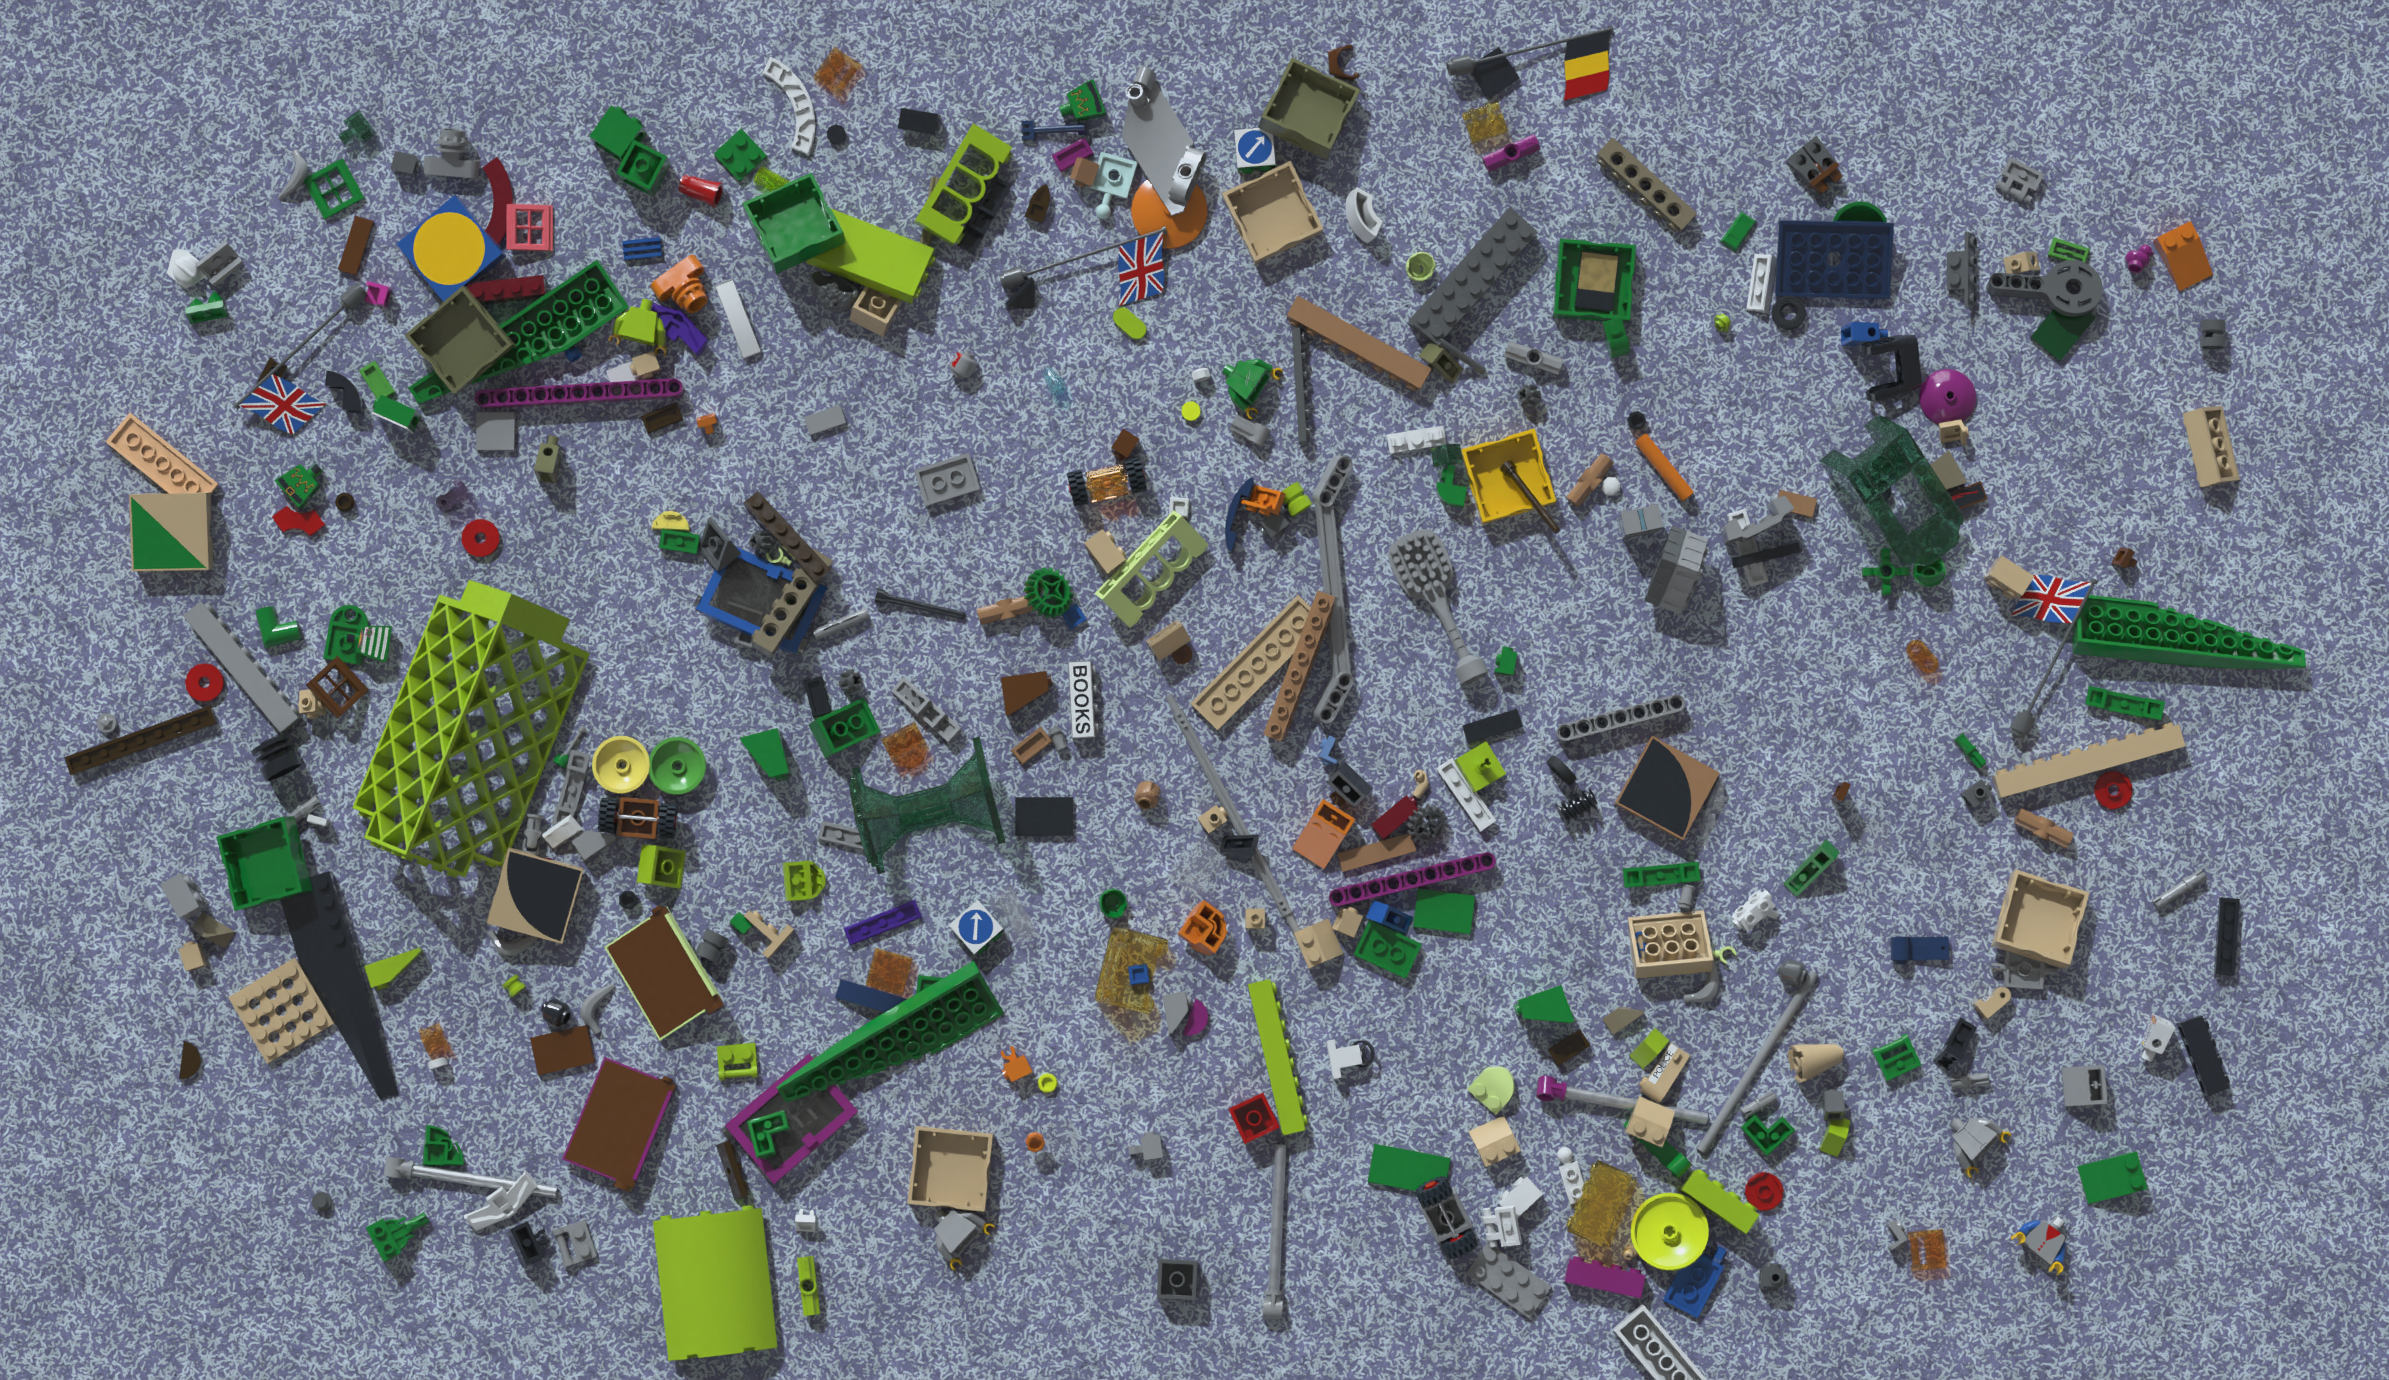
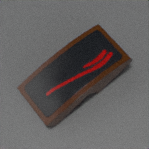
M1981 481L1943 496L1949 513L1988 499Z

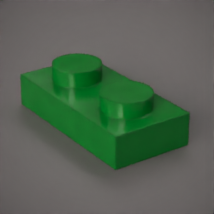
M662 529L659 549L697 554L700 535Z

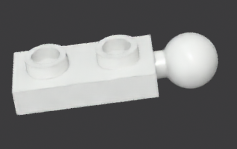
M1562 1147L1558 1150L1557 1157L1564 1165L1558 1166L1569 1204L1589 1199L1578 1162H1571L1572 1151L1567 1147Z

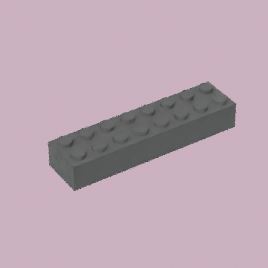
M1509 207L1409 319L1408 324L1429 342L1437 344L1441 338L1445 339L1537 236L1538 231Z

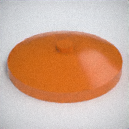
M1148 179L1139 187L1134 195L1131 207L1132 221L1140 236L1160 230L1165 226L1167 233H1163L1162 248H1180L1195 240L1203 230L1207 219L1206 199L1196 184L1184 212L1172 216Z

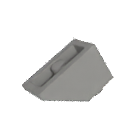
M581 830L574 835L575 839L571 842L582 858L588 861L618 840V838L611 834L588 830L584 832Z
M1185 992L1162 995L1169 1034L1175 1031L1187 1014L1188 1007H1191L1190 995H1186Z

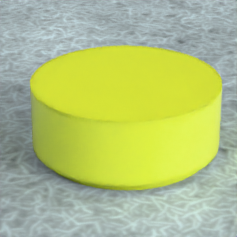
M1192 401L1186 402L1181 409L1183 418L1187 421L1196 420L1200 416L1199 405Z
M1043 1074L1038 1080V1087L1041 1091L1050 1093L1056 1089L1057 1079L1052 1074Z

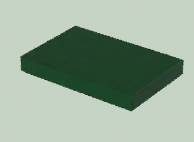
M2053 309L2030 338L2056 360L2061 361L2096 317L2090 312L2083 316L2070 317L2062 315Z

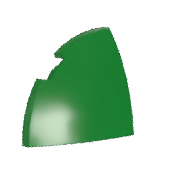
M426 1125L422 1166H463L464 1160L460 1146L455 1142L457 1150L455 1149L452 1141L447 1137L449 1133L436 1126Z

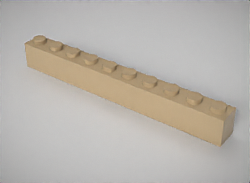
M2173 722L2161 725L2162 729L2156 731L2154 727L2143 730L2144 734L2138 736L2136 732L2124 735V740L2118 741L2117 738L2106 740V745L2100 746L2099 743L2088 745V750L2081 751V748L2070 750V755L2063 756L2062 753L2052 755V760L2044 761V758L2032 761L2033 765L2027 767L2023 763L2014 766L2015 770L2009 772L2007 768L1995 771L1996 775L1992 776L1997 797L1998 799L2185 747L2179 724L2173 726Z

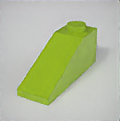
M417 948L365 965L371 988H377V990L388 988V984L392 983L423 953V948Z

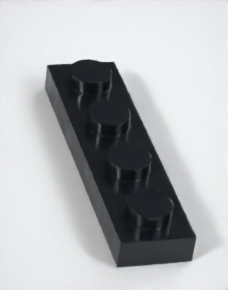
M2219 897L2214 964L2215 975L2235 976L2240 899Z

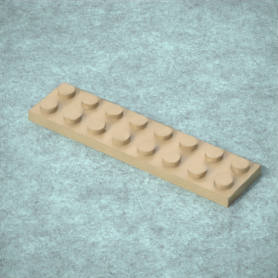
M1299 595L1190 703L1217 731L1294 654L1311 609Z

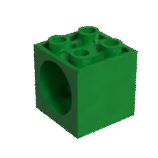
M611 105L589 137L595 145L622 162L633 139L641 142L646 132L640 120L634 116L631 119L624 109L619 106L615 108Z
M633 139L616 174L620 181L655 197L671 166V162L664 154Z

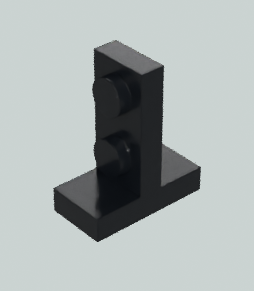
M1960 1017L1943 1048L1936 1054L1933 1061L1950 1071L1963 1059L1965 1055L1963 1052L1977 1027Z

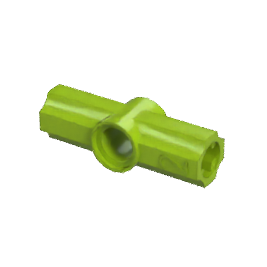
M814 1256L798 1257L797 1265L803 1315L821 1314ZM810 1280L813 1282L814 1288L812 1291L804 1289L805 1281Z

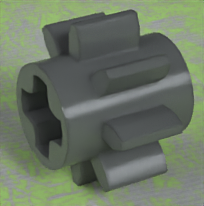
M1524 385V388H1521L1518 392V401L1523 402L1522 407L1535 408V405L1541 401V391H1537V386Z
M755 531V535L750 537V547L755 549V554L768 553V550H771L773 547V538L768 536V531Z
M849 669L841 673L839 686L842 688V691L847 690V693L850 694L860 690L862 677L859 672L854 673L853 669Z

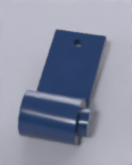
M1949 936L1890 937L1891 961H1895V964H1907L1906 961L1949 960Z

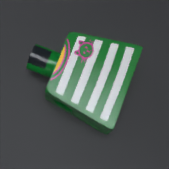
M358 626L356 633L346 632L344 643L354 645V654L380 663H386L392 626Z

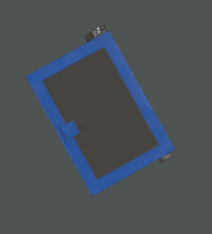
M737 547L742 554L721 571L714 570L703 595L697 596L694 606H696V611L704 616L752 637L755 630H760L763 624L761 622L766 614L770 615L773 609L771 607L777 598L780 600L783 593L781 592L784 586L792 582L794 572ZM798 584L796 586V588L799 590H804L806 588L803 584ZM820 584L778 649L802 657L809 642V639L804 638L825 595L826 586ZM791 599L786 601L788 605L796 604V602ZM783 615L776 616V619L779 621L786 619ZM772 630L765 632L768 636L775 635V632Z

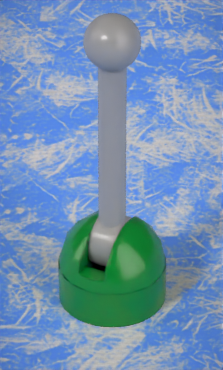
M584 726L578 728L579 732L566 752L560 753L554 758L553 762L564 769L567 768L568 754L581 734L585 733L586 728Z

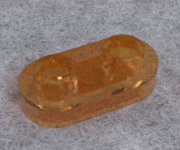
M1913 640L1907 644L1906 654L1923 673L1931 674L1938 669V659L1922 641ZM1914 646L1918 647V653H1913L1912 648ZM1926 661L1931 662L1930 668L1925 666Z

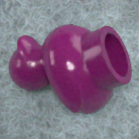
M2144 244L2140 246L2139 251L2130 250L2126 254L2125 261L2130 272L2141 273L2149 265V257L2154 255L2149 245Z

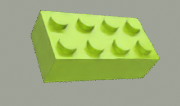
M1691 1170L1678 1189L1741 1233L1747 1234L1759 1217V1214L1756 1212L1757 1208L1747 1202L1743 1204L1740 1201L1741 1197L1734 1192L1729 1191L1727 1193L1724 1190V1185L1716 1180L1710 1181L1707 1179L1709 1175L1702 1170Z

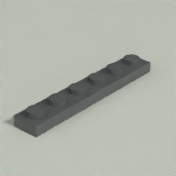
M1292 328L1299 444H1306L1307 439L1310 438V427H1306V420H1309V409L1305 408L1304 401H1308L1307 389L1303 387V382H1307L1306 370L1302 371V363H1306L1305 352H1301V344H1304V333H1300V328Z

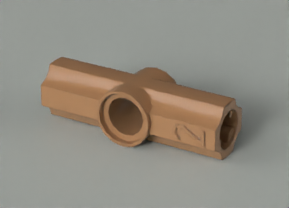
M1601 453L1590 468L1584 471L1577 480V484L1565 498L1574 506H1581L1590 492L1592 493L1600 484L1603 476L1614 462L1607 455Z
M1023 596L1016 599L1000 600L996 604L978 608L977 613L980 625H985L999 620L1006 621L1007 618L1014 619L1018 615L1032 612L1033 607L1027 606L1029 600L1024 599Z
M2022 808L2017 813L2013 823L2032 832V835H2038L2042 840H2049L2065 849L2070 844L2074 834L2055 825V822L2042 816L2038 817Z

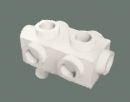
M1764 890L1763 892L1758 891L1752 894L1743 906L1738 907L1731 916L1733 925L1739 930L1743 929L1749 932L1766 916L1776 919L1778 912L1772 910L1775 904L1771 901L1773 897L1770 893Z

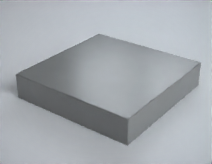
M476 412V450L515 451V412Z

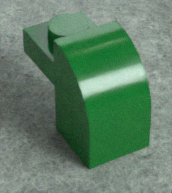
M1618 317L1602 322L1609 358L1612 359L1629 354L1630 345L1622 318Z
M1448 465L1447 469L1442 471L1441 480L1444 483H1436L1437 495L1446 505L1463 508L1467 487L1452 485L1455 466Z

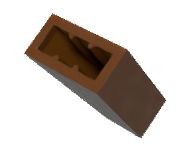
M1047 671L1001 677L1006 717L1015 714L1049 692V687L1052 686L1051 675H1047Z

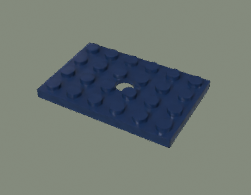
M1779 219L1775 296L1890 299L1894 223ZM1838 252L1841 255V262L1837 266H1830L1827 263L1829 253Z

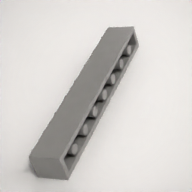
M200 601L186 612L183 617L278 731L284 734L301 720L298 716L300 714L299 710L295 705L290 706L286 701L288 699L286 694L282 690L278 692L274 687L275 681L269 675L266 677L262 673L264 668L257 660L255 662L252 661L250 651L245 646L241 647L237 643L239 638L235 633L227 631L225 627L228 625L221 617L217 619L213 614L215 609L208 602L205 604Z

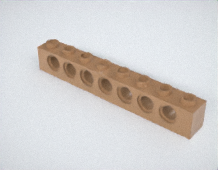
M1317 590L1263 735L1285 742L1339 598Z

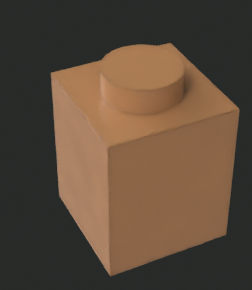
M1077 157L1069 179L1075 181L1074 185L1085 188V185L1092 186L1100 165Z

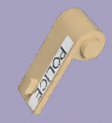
M1670 1043L1648 1078L1644 1076L1638 1086L1641 1088L1639 1091L1659 1104L1690 1055Z

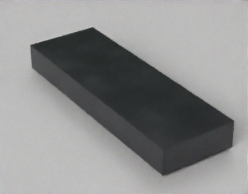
M1517 709L1462 725L1467 744L1523 727Z

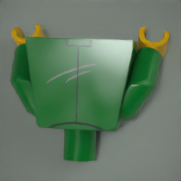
M1252 359L1245 362L1240 360L1235 367L1227 364L1222 372L1228 377L1225 383L1229 386L1228 393L1232 402L1242 411H1246V416L1249 419H1253L1249 416L1250 410H1254L1258 414V411L1255 408H1250L1249 405L1252 406L1271 377L1274 380H1280L1279 377L1275 376V371L1283 373L1281 368L1273 369L1272 365L1261 359Z

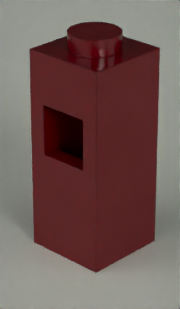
M1406 795L1370 826L1383 840L1408 820L1409 816L1414 815L1413 810L1418 811L1417 806L1419 804L1412 796L1409 798Z

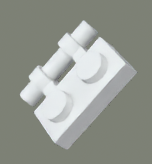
M1515 1205L1496 1207L1494 1209L1495 1215L1491 1214L1490 1208H1484L1482 1219L1483 1223L1486 1224V1240H1489L1490 1247H1496V1240L1498 1239L1501 1241V1247L1520 1245L1522 1243ZM1493 1223H1497L1499 1232L1494 1230Z

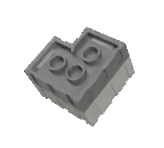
M1672 525L1650 579L1644 601L1680 614L1683 608H1687L1690 596L1695 590L1696 582L1700 579L1703 571L1705 557L1709 550V547L1706 546L1708 538L1689 531L1686 532V530Z

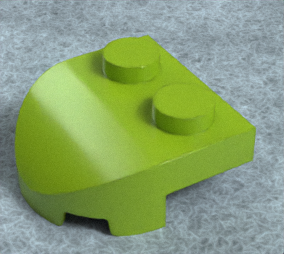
M815 862L783 863L786 901L812 899L817 897L822 889H824L826 883L825 874Z

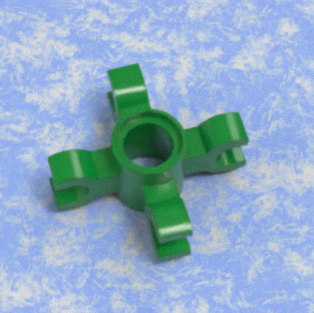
M1882 548L1880 550L1881 565L1878 568H1863L1862 577L1877 576L1882 584L1881 595L1891 594L1890 579L1894 576L1910 575V567L1895 568L1890 563V548ZM1882 567H1887L1890 570V576L1885 577L1882 575Z

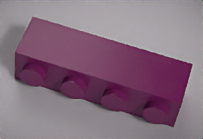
M1573 1256V1259H1568L1564 1282L1641 1298L1646 1276L1641 1274L1642 1270L1630 1268L1629 1272L1622 1270L1623 1266L1611 1264L1610 1268L1603 1266L1604 1262L1592 1260V1263L1584 1262L1585 1258Z

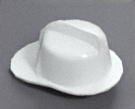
M184 249L173 250L167 274L181 286L189 288L205 278V275L196 266V263L199 261Z

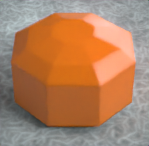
M1037 1132L1028 1134L1025 1140L1028 1150L1034 1153L1041 1151L1045 1145L1042 1134Z

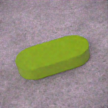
M1127 308L1115 310L1113 321L1121 330L1135 340L1145 336L1146 325Z

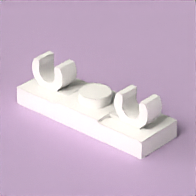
M1443 426L1387 435L1390 454L1446 445Z

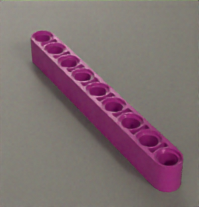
M1485 852L1337 888L1330 892L1328 900L1332 906L1339 907L1489 870L1494 867L1496 859L1492 853ZM1484 856H1488L1492 860L1491 865L1488 867L1484 866L1481 862ZM1464 861L1472 862L1473 869L1471 871L1464 870ZM1447 865H1451L1454 868V874L1451 876L1446 875L1444 872V868ZM1427 870H1433L1436 873L1434 880L1426 878L1425 873ZM1410 874L1417 877V883L1414 885H1410L1407 882V876ZM1390 879L1398 881L1397 889L1389 888L1388 881ZM1373 883L1378 884L1380 887V891L1377 894H1372L1369 890V886ZM1353 888H1358L1361 891L1360 898L1355 899L1351 896L1350 892ZM1338 892L1342 895L1343 899L1340 903L1332 901L1333 893Z

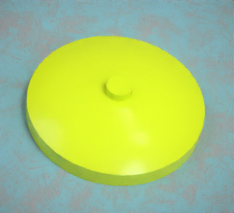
M1662 1193L1647 1199L1637 1209L1631 1223V1239L1637 1254L1643 1261L1656 1269L1664 1271L1684 1269L1700 1258L1708 1243L1709 1227L1704 1212L1692 1199L1678 1193Z

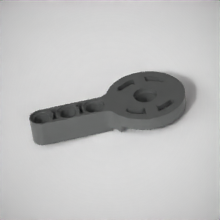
M2067 260L2054 266L2045 276L1994 273L1988 280L1986 290L1993 296L2042 299L2046 302L2047 306H2051L2058 313L2065 316L2078 317L2088 314L2097 306L2102 296L2103 285L2099 274L2089 264L2078 260ZM1992 282H1997L2000 286H1994ZM2015 283L2019 288H2014L2011 284ZM2069 284L2076 285L2079 288V294H2070L2066 290V286ZM2030 285H2035L2038 289H2032Z

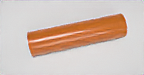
M1647 433L1634 442L1682 502L1693 494L1694 491Z

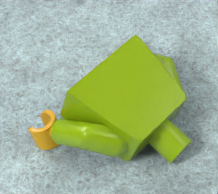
M642 299L640 308L631 306L629 310H625L618 316L613 327V334L608 338V341L611 342L613 337L617 339L616 345L622 339L653 347L657 344L655 355L658 354V349H662L665 356L667 352V347L665 346L666 331L662 320L658 318V314L651 311L653 301Z

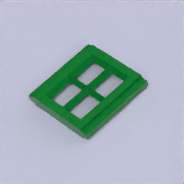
M343 158L306 177L304 180V184L324 220L365 198ZM338 170L344 181L337 186L333 185L328 176L329 173ZM325 176L331 189L322 193L315 181ZM346 185L352 198L343 202L337 189ZM333 192L340 204L330 209L324 196Z

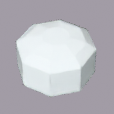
M1199 368L1191 374L1193 382L1210 379L1209 369Z
M1608 477L1602 482L1601 490L1605 495L1614 496L1620 490V483L1616 478Z

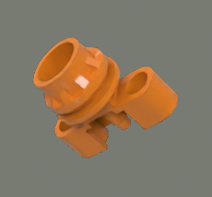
M695 255L687 256L650 285V288L660 301H666L672 297L673 301L688 313L699 311L708 301L705 287L698 279L703 274L705 268Z

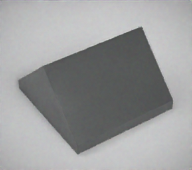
M708 518L698 548L717 571H721L742 553L713 518Z

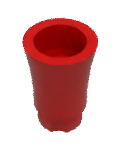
M684 175L680 180L678 191L716 208L723 192V183Z

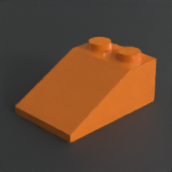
M2191 221L2157 237L2153 241L2179 292L2213 275L2200 237Z

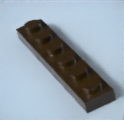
M759 491L743 502L751 514L816 584L832 573L826 563Z

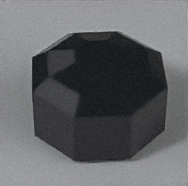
M1639 411L1630 413L1627 419L1629 428L1635 431L1642 429L1646 423L1645 415Z
M624 891L619 896V904L624 909H633L638 904V896L633 891Z

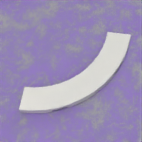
M770 57L762 74L776 82L785 91L795 112L796 131L791 149L809 156L815 137V115L811 99L800 79L787 66Z

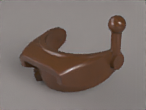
M1352 45L1338 47L1327 52L1329 75L1348 81H1354V79L1360 77V74L1357 72L1353 76H1349L1338 67L1337 59L1339 53L1342 50H1352Z

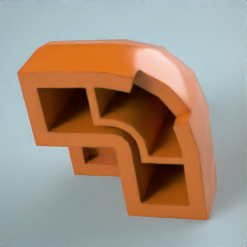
M1203 900L1186 917L1185 923L1177 935L1191 944L1190 947L1197 952L1213 955L1227 934L1225 916Z

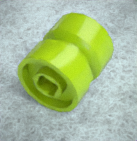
M1299 481L1281 491L1286 494L1283 504L1288 505L1286 509L1292 517L1313 505L1308 495H1303L1304 489Z

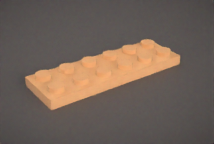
M132 413L127 415L106 441L107 444L169 494L211 492L212 494L220 485Z

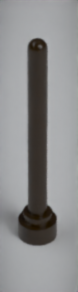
M1512 460L1506 461L1500 467V471L1504 476L1511 477L1552 532L1555 534L1559 533L1560 528L1517 474V466Z

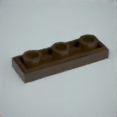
M729 1140L717 1144L716 1147L734 1200L747 1196L748 1186L743 1181L741 1175L742 1168L736 1161V1151L733 1144Z

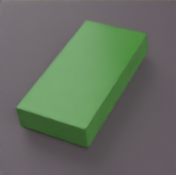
M375 360L359 370L376 398H380V395L389 398L396 393Z

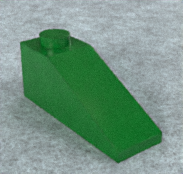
M1825 839L1783 884L1798 897L1836 859L1840 852Z

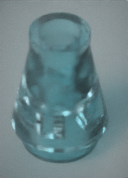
M1047 367L1041 372L1049 392L1053 393L1054 396L1060 395L1067 389L1066 382L1051 367Z

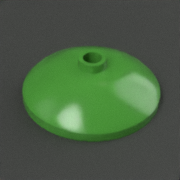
M667 738L655 746L649 757V775L651 780L660 790L669 794L680 795L694 790L701 783L706 772V760L702 750L696 743L687 738ZM677 763L682 765L680 770L675 769Z

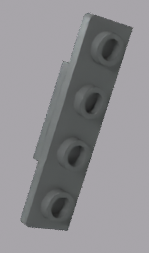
M1965 232V251L1947 252V290H1964V307L1975 310V305L1977 304V295L1975 293V286L1977 285V276L1975 274L1977 257L1975 256V248H1977L1978 242L1975 234Z

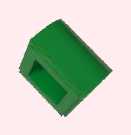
M740 912L730 920V925L742 936H745L753 927V924Z

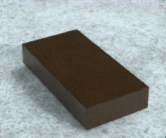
M676 402L641 416L647 434L683 421Z

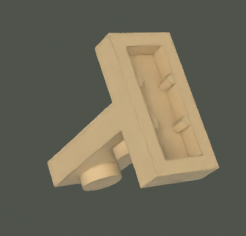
M749 910L744 915L745 918L772 941L762 953L768 959L795 931L790 925H787L777 935L778 930L770 923L768 925L763 923V917L756 910L753 913Z

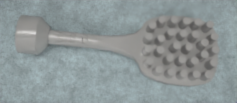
M1429 529L1414 531L1399 538L1388 550L1389 563L1399 585L1410 597L1427 601L1439 616L1459 657L1455 674L1461 686L1484 677L1489 672L1483 659L1469 654L1450 612L1446 591L1452 582L1453 571L1450 557L1443 542L1435 532Z

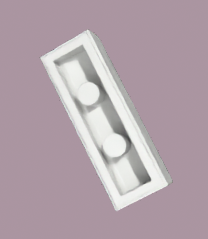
M1754 255L1746 310L1769 313L1777 259L1775 256Z

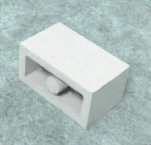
M1519 1177L1513 1183L1514 1188L1510 1192L1506 1190L1498 1197L1500 1199L1498 1204L1501 1207L1515 1205L1517 1218L1543 1195L1528 1177L1524 1179Z

